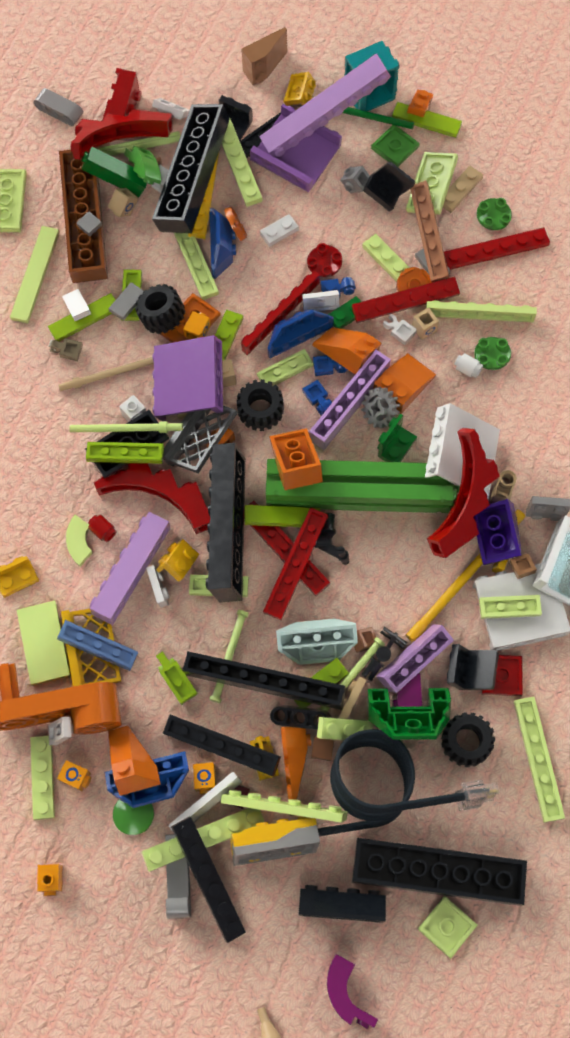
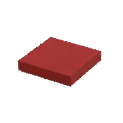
M499 655L495 687L492 690H481V695L522 697V656Z

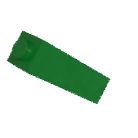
M91 147L89 152L85 151L81 159L84 162L81 170L118 188H127L137 197H140L147 183L143 181L144 179L137 177L138 174L133 171V166L94 147Z

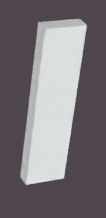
M234 772L230 773L171 822L169 828L172 830V825L189 816L192 817L193 822L198 820L221 800L222 794L229 793V790H233L242 783L240 778Z

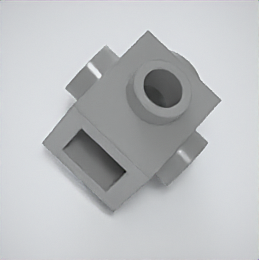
M363 166L349 167L344 171V176L340 181L350 193L362 192L370 175Z

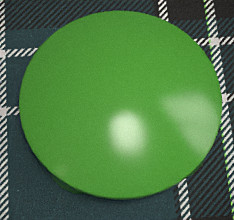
M490 198L480 202L477 209V219L483 227L489 230H501L511 221L512 212L504 198Z
M481 338L475 347L474 356L475 359L480 361L483 368L498 370L506 366L510 361L511 349L508 341L504 338Z
M119 799L113 809V821L116 827L128 835H137L147 831L154 817L152 803L132 808Z

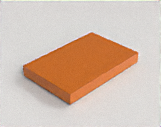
M192 293L183 303L185 314L183 315L184 319L180 321V325L175 326V329L172 331L168 330L167 333L161 332L160 335L171 343L190 340L185 338L183 328L193 311L207 315L210 319V326L221 316V312Z

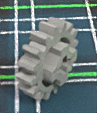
M377 387L369 390V394L364 395L366 401H362V404L365 405V408H362L361 411L366 412L363 417L369 418L368 424L373 423L374 428L389 426L395 415L400 414L396 410L400 404L395 402L398 397H392L393 391L388 392V388Z

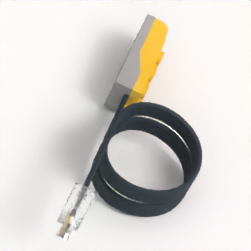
M369 729L359 731L350 735L340 745L331 768L330 782L333 794L339 805L353 817L365 821L317 828L316 818L303 816L292 821L280 819L273 824L260 822L256 826L247 828L242 832L231 834L230 844L233 865L238 866L316 853L320 844L319 836L384 826L394 821L403 810L457 802L459 811L480 808L484 802L494 801L496 794L500 793L497 782L484 784L483 780L461 783V790L456 791L455 794L408 801L414 789L415 769L412 757L401 740H393L382 730ZM361 747H375L388 753L398 764L403 776L404 795L402 802L373 805L362 802L354 797L342 781L339 769L340 759L347 752Z

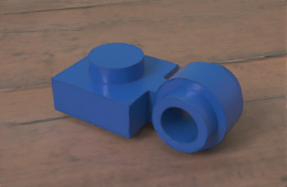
M351 277L343 278L341 284H339L338 279L320 281L321 292L338 290L339 298L340 292H344L345 295H351L356 289L355 281Z
M327 355L313 357L315 376L333 374V368L338 373L348 371V369Z
M318 380L302 388L303 394L312 406L318 403L316 409L322 416L332 404L330 399H325L328 397L327 391Z

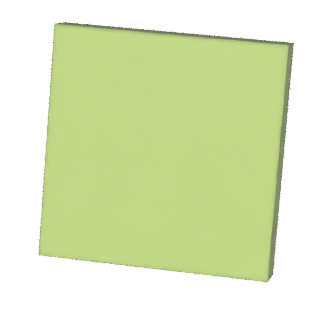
M443 896L419 926L418 930L451 959L477 927V924L446 896Z

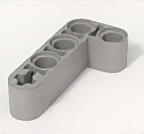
M166 835L165 842L175 838V835ZM184 857L166 865L168 899H166V916L169 920L191 918L189 864Z

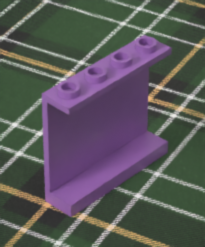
M282 104L281 115L273 126L296 110L291 106ZM325 126L319 127L311 136L305 137L298 145L289 148L282 156L277 158L270 155L263 142H261L258 147L253 145L251 148L250 160L301 189L310 192L340 148L342 136L337 131L330 130Z
M212 335L154 346L152 356L154 361V417L161 421H166V416L206 409H211L215 413L223 412L222 341Z

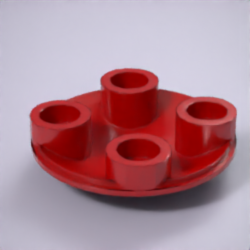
M325 243L318 244L309 253L307 258L309 270L311 272L315 270L320 274V277L335 275L340 270L343 262L340 251Z

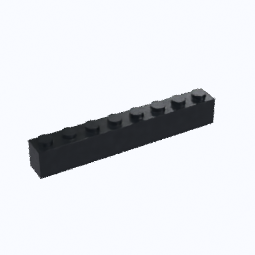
M187 651L182 670L186 676L339 710L343 708L346 687L344 685Z

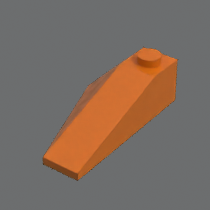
M129 726L109 730L111 766L119 795L122 796L161 785L156 764Z
M281 727L288 799L297 800L308 753L307 746H311L310 734H306V728Z

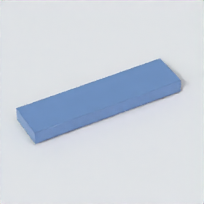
M65 620L57 637L59 641L128 671L131 670L138 651Z

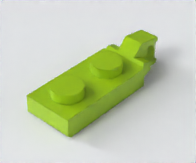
M163 651L156 655L162 664L158 667L159 672L181 705L198 695L176 660L173 658L168 660Z

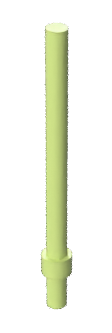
M163 421L157 424L70 425L69 430L70 432L159 431L160 433H168V431H183V423Z

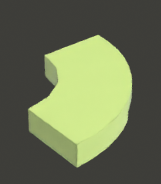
M74 515L67 528L66 544L71 557L81 567L93 552L86 542L89 524L77 515Z

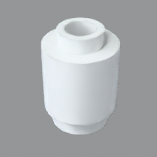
M465 353L462 356L459 355L454 363L456 370L469 377L477 378L483 368L479 360Z

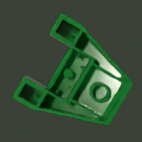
M428 688V706L390 707L388 689H368V720L393 740L437 739L450 720L451 697L449 688Z

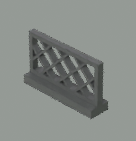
M223 406V412L210 415L208 414L211 409L188 412L181 422L183 423V431H175L164 447L163 459L170 466L174 467V465L199 474L210 457V453L213 452V445L219 443L238 412L226 406ZM229 413L226 419L221 420V415ZM217 418L218 422L209 426L208 421ZM205 423L206 427L198 430L201 424ZM219 427V431L211 436L210 431ZM207 433L208 437L199 441V436ZM195 438L196 442L188 445L191 439ZM209 443L208 448L201 451V446ZM197 448L198 452L189 456V451ZM183 453H185L186 458L178 460ZM199 458L196 466L191 465L192 460Z

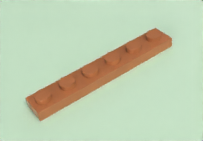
M425 180L415 184L410 188L429 275L433 283L450 277L429 185Z

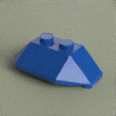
M209 208L211 272L213 279H216L233 263V255H236V244H232V240H236V234L227 218L214 208Z
M310 309L298 312L287 320H281L274 327L268 345V357L271 359L331 329L334 325V318L325 313Z
M186 752L153 759L158 768L161 785L120 796L111 770L105 772L107 790L132 808L174 798L189 772Z

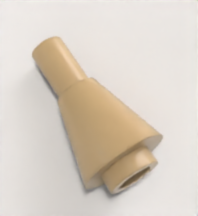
M265 1007L258 1009L262 1038H282L269 1020Z

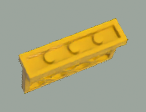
M90 609L69 612V610L61 611L62 625L65 620L76 624L74 617L82 615L88 619L82 626L83 628H86L91 621L99 627L95 633L98 634L103 629L109 634L108 639L114 641L112 625L107 623L106 628L104 627L105 621L100 624L94 620ZM66 644L73 687L96 682H121L119 666H113L110 662L96 656L87 665L81 661V656L85 651L80 652L78 648ZM96 659L105 664L100 673L91 668ZM107 667H110L115 671L116 678L107 679L102 674ZM88 670L97 675L93 682L85 683L84 675Z

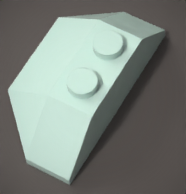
M335 618L294 622L276 630L278 651L299 665L331 662L335 658L340 660L358 643L356 623Z

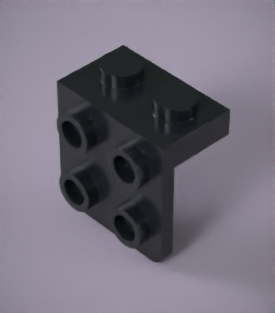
M222 95L219 99V104L224 105L240 141L253 122L252 108L247 104L239 103L233 98Z
M387 162L370 175L363 191L390 212L394 209L399 196L415 185V181L395 164Z
M452 644L447 683L459 690L494 689L499 657L498 651L468 650L460 644Z

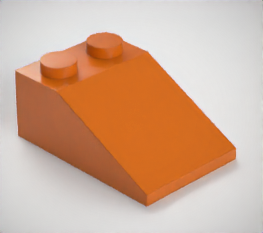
M332 327L314 341L312 346L353 374H356L375 350L379 351L382 343L368 333Z
M407 353L383 372L374 382L373 389L381 387L388 388V392L393 391L392 397H398L395 402L400 404L396 410L402 414L435 378L436 374Z
M307 428L269 436L284 490L323 482L321 463Z

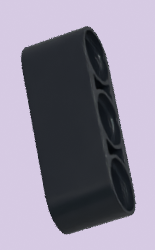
M287 705L275 707L270 713V719L276 725L318 730V714L324 717H332L326 710ZM279 710L285 713L284 720L278 718ZM299 712H302L305 716L303 723L297 719Z

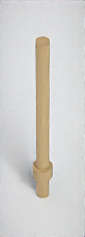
M150 357L82 378L75 377L72 378V381L58 384L60 392L71 388H81L84 384L152 365L154 361Z

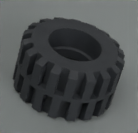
M158 284L156 287L151 286L149 287L150 289L143 291V294L138 297L139 300L136 301L135 310L144 327L151 333L161 334V332L167 333L168 330L172 331L184 319V304L172 286L168 287L166 284L162 286Z
M261 379V382H257V380H253L252 384L248 382L246 383V388L242 387L240 389L241 393L237 395V409L242 423L245 422L246 427L252 426V430L256 431L257 428H260V431H264V428L272 429V425L276 426L278 420L281 421L282 414L284 413V401L281 390L279 391L277 385L273 386L272 382L268 381V383H265V380ZM257 400H266L271 404L268 409L263 411H256L250 407Z
M465 712L454 716L443 730L441 745L445 750L444 754L450 757L449 760L451 762L455 761L458 766H477L487 759L494 748L495 736H493V728L489 727L490 723L488 720L486 722L483 720V716H475L476 713L471 712V714H467ZM469 729L477 734L479 747L476 750L467 751L458 745L456 735L460 730Z

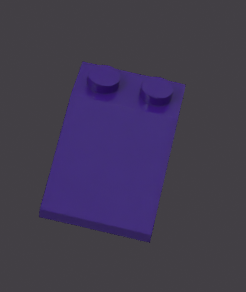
M509 499L491 503L473 517L479 531L477 540L483 565L522 556L514 504Z

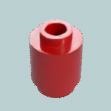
M94 515L88 522V529L106 543L117 533L114 529L115 527L102 515Z

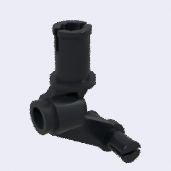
M326 513L328 514V519L315 548H319L338 558L342 564L347 565L349 563L348 552L342 546L336 547L332 545V537L336 534L334 529L335 514Z
M386 627L383 628L380 634L390 639L388 644L377 649V659L371 657V662L362 672V675L366 678L369 672L372 671L367 678L370 681H373L381 667L384 668L385 665L381 661L386 662L390 659V648L393 643L402 649L408 643L400 638L397 632L393 633Z

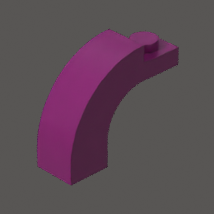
M335 954L327 975V991L333 1008L350 1025L354 1017L358 1018L356 1023L368 1029L369 1026L375 1027L378 1019L356 1007L351 1002L347 993V982L355 964Z

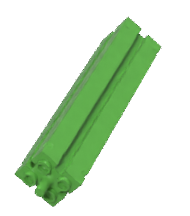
M267 459V506L320 508V510L449 513L451 507L454 506L460 486L454 485L439 476L425 478L427 463L320 460L323 482L284 490L275 459Z

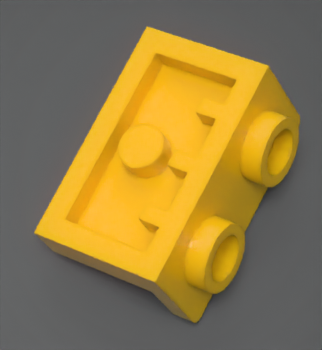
M309 72L291 74L283 101L286 106L297 104L303 106L312 99L314 89L316 88V81Z
M27 556L17 557L12 563L0 566V592L4 598L39 582L32 563Z

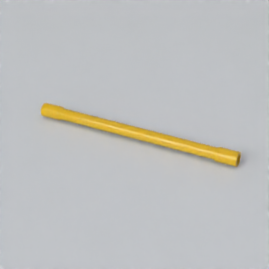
M517 509L515 512L519 525L526 516L521 510ZM481 553L476 556L428 612L407 632L405 636L411 642H414L423 634L427 626L482 566Z

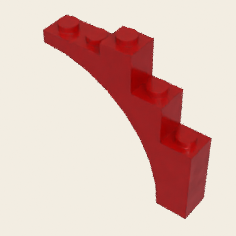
M132 109L127 116L107 114L102 121L81 119L75 127L76 137L70 145L73 159L80 160L84 156L85 151L89 152L91 147L96 148L115 140L148 136L169 137L173 130L172 114Z
M462 428L457 431L463 457L462 480L459 493L445 521L427 538L433 555L447 558L479 535L477 523L473 517L490 505L487 493L483 488L500 477L495 461L486 459V453L481 446L479 435L475 429Z
M148 463L128 464V470H119L115 475L105 479L101 477L94 482L99 496L110 492L127 490L156 495L180 510L190 522L196 534L208 530L207 526L210 523V516L197 482H187L178 488L171 469H162L152 475Z

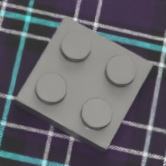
M532 496L526 509V516L536 520L551 518L552 521H559L565 515L567 516L570 510V499Z

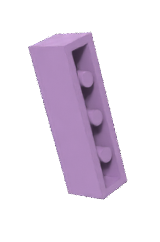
M433 624L376 677L389 692L397 693L454 640L443 625Z

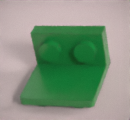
M402 414L391 420L388 426L389 430L386 433L383 432L378 439V442H380L377 447L379 450L378 457L386 462H401L417 440L416 435L401 427L403 421Z

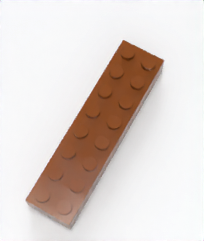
M71 150L59 151L68 267L72 283L108 279L99 178L81 170L84 162L81 159H73V152ZM88 212H91L102 222V226L91 236H88L76 224Z

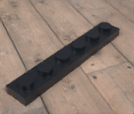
M171 714L163 731L165 735L270 776L275 775L281 756Z
M189 816L172 825L171 828L221 934L225 942L229 943L246 933L192 817Z

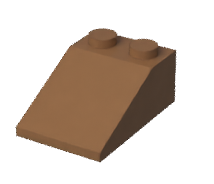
M286 27L241 49L243 72L252 85L267 79L286 55Z

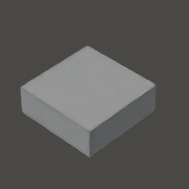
M91 212L86 213L76 222L77 226L88 236H91L102 226V222Z

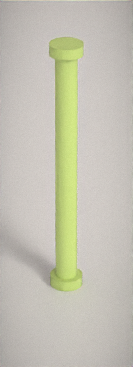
M237 611L238 617L226 651L225 660L232 661L245 618H248L249 615L246 611ZM216 683L213 695H210V701L221 703L222 699L220 696L224 684Z
M376 637L374 643L340 685H344L347 688L370 661L371 657L374 656L377 649L384 646L385 643ZM321 706L317 709L328 711L330 707Z

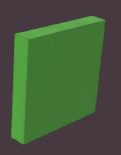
M392 125L371 145V149L386 161L392 162L399 167L419 148L420 143L398 126Z

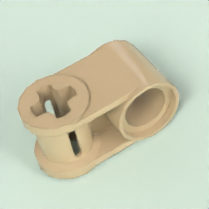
M505 470L500 474L488 501L489 503L511 499L517 480L516 474L513 471ZM508 478L511 484H505L502 479Z

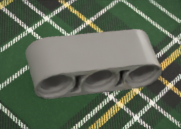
M43 88L33 101L36 108L70 126H74L83 114V109L78 104L46 88Z

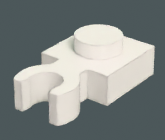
M393 314L389 315L392 323L383 321L384 328L392 329L391 335L404 345L416 334V328L403 319L398 322Z

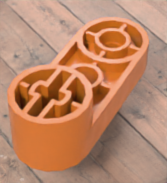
M5 663L0 666V691L2 699L0 701V731L51 723L61 717H70L73 724V733L79 735L106 732L122 725L116 684L113 682L89 683L20 697L16 664Z

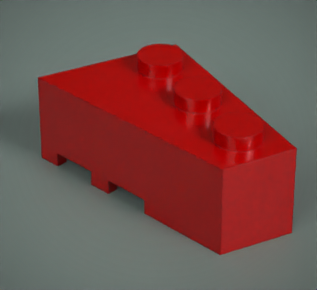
M116 68L117 81L116 84L112 83L111 89L114 92L111 100L108 99L103 119L107 114L127 116L132 109H136V104L141 100L142 96L136 72Z

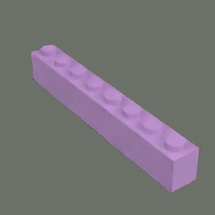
M376 53L259 137L270 155L275 158L280 157L286 150L298 145L302 139L311 136L316 129L325 126L329 120L341 115L343 110L355 105L363 96L371 94L373 89L385 84L391 76Z

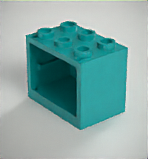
M383 41L345 56L344 76L376 53L391 76L385 84L379 85L373 89L371 94L359 99L353 105L355 109L368 112L395 100L398 69L400 66L397 59H394L391 55L390 48L385 46Z

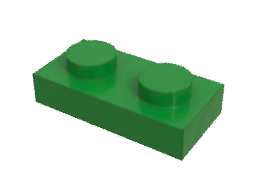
M357 296L328 314L334 318L333 326L335 328L342 329L355 320L351 306L361 302Z

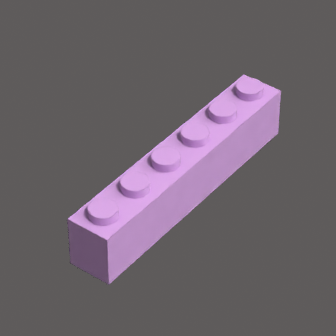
M378 350L372 353L311 428L309 435L312 443L322 450L326 449L360 407L362 401L365 400L364 395L369 394V390L373 389L374 382L390 367V358Z
M148 512L146 517H142L139 529L131 535L130 544L127 549L124 548L122 550L117 565L114 564L112 566L108 580L103 581L99 595L94 597L90 603V610L93 616L111 625L114 624L170 530L169 521L151 512Z

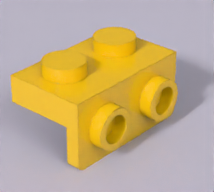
M184 539L178 543L173 542L167 548L168 554L160 558L158 561L160 565L156 569L157 572L165 569L178 582L185 577L200 555Z

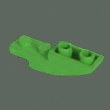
M133 146V150L126 148L124 155L129 158V162L134 164L133 171L138 174L137 177L144 179L145 183L151 185L154 182L161 184V173L155 156L149 150Z

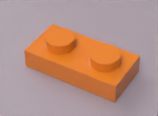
M417 89L407 113L424 117L434 94L426 90Z

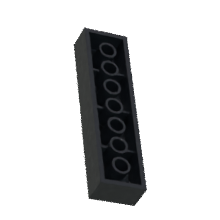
M223 104L191 105L152 218L160 232L192 233L230 120Z
M236 443L213 445V452L210 453L212 470L209 471V476L212 482L211 487H209L211 505L208 506L210 523H208L207 528L210 540L207 541L209 559L206 561L208 570L206 588L219 602L242 601L246 459Z
M357 838L352 883L522 906L525 900L527 861Z

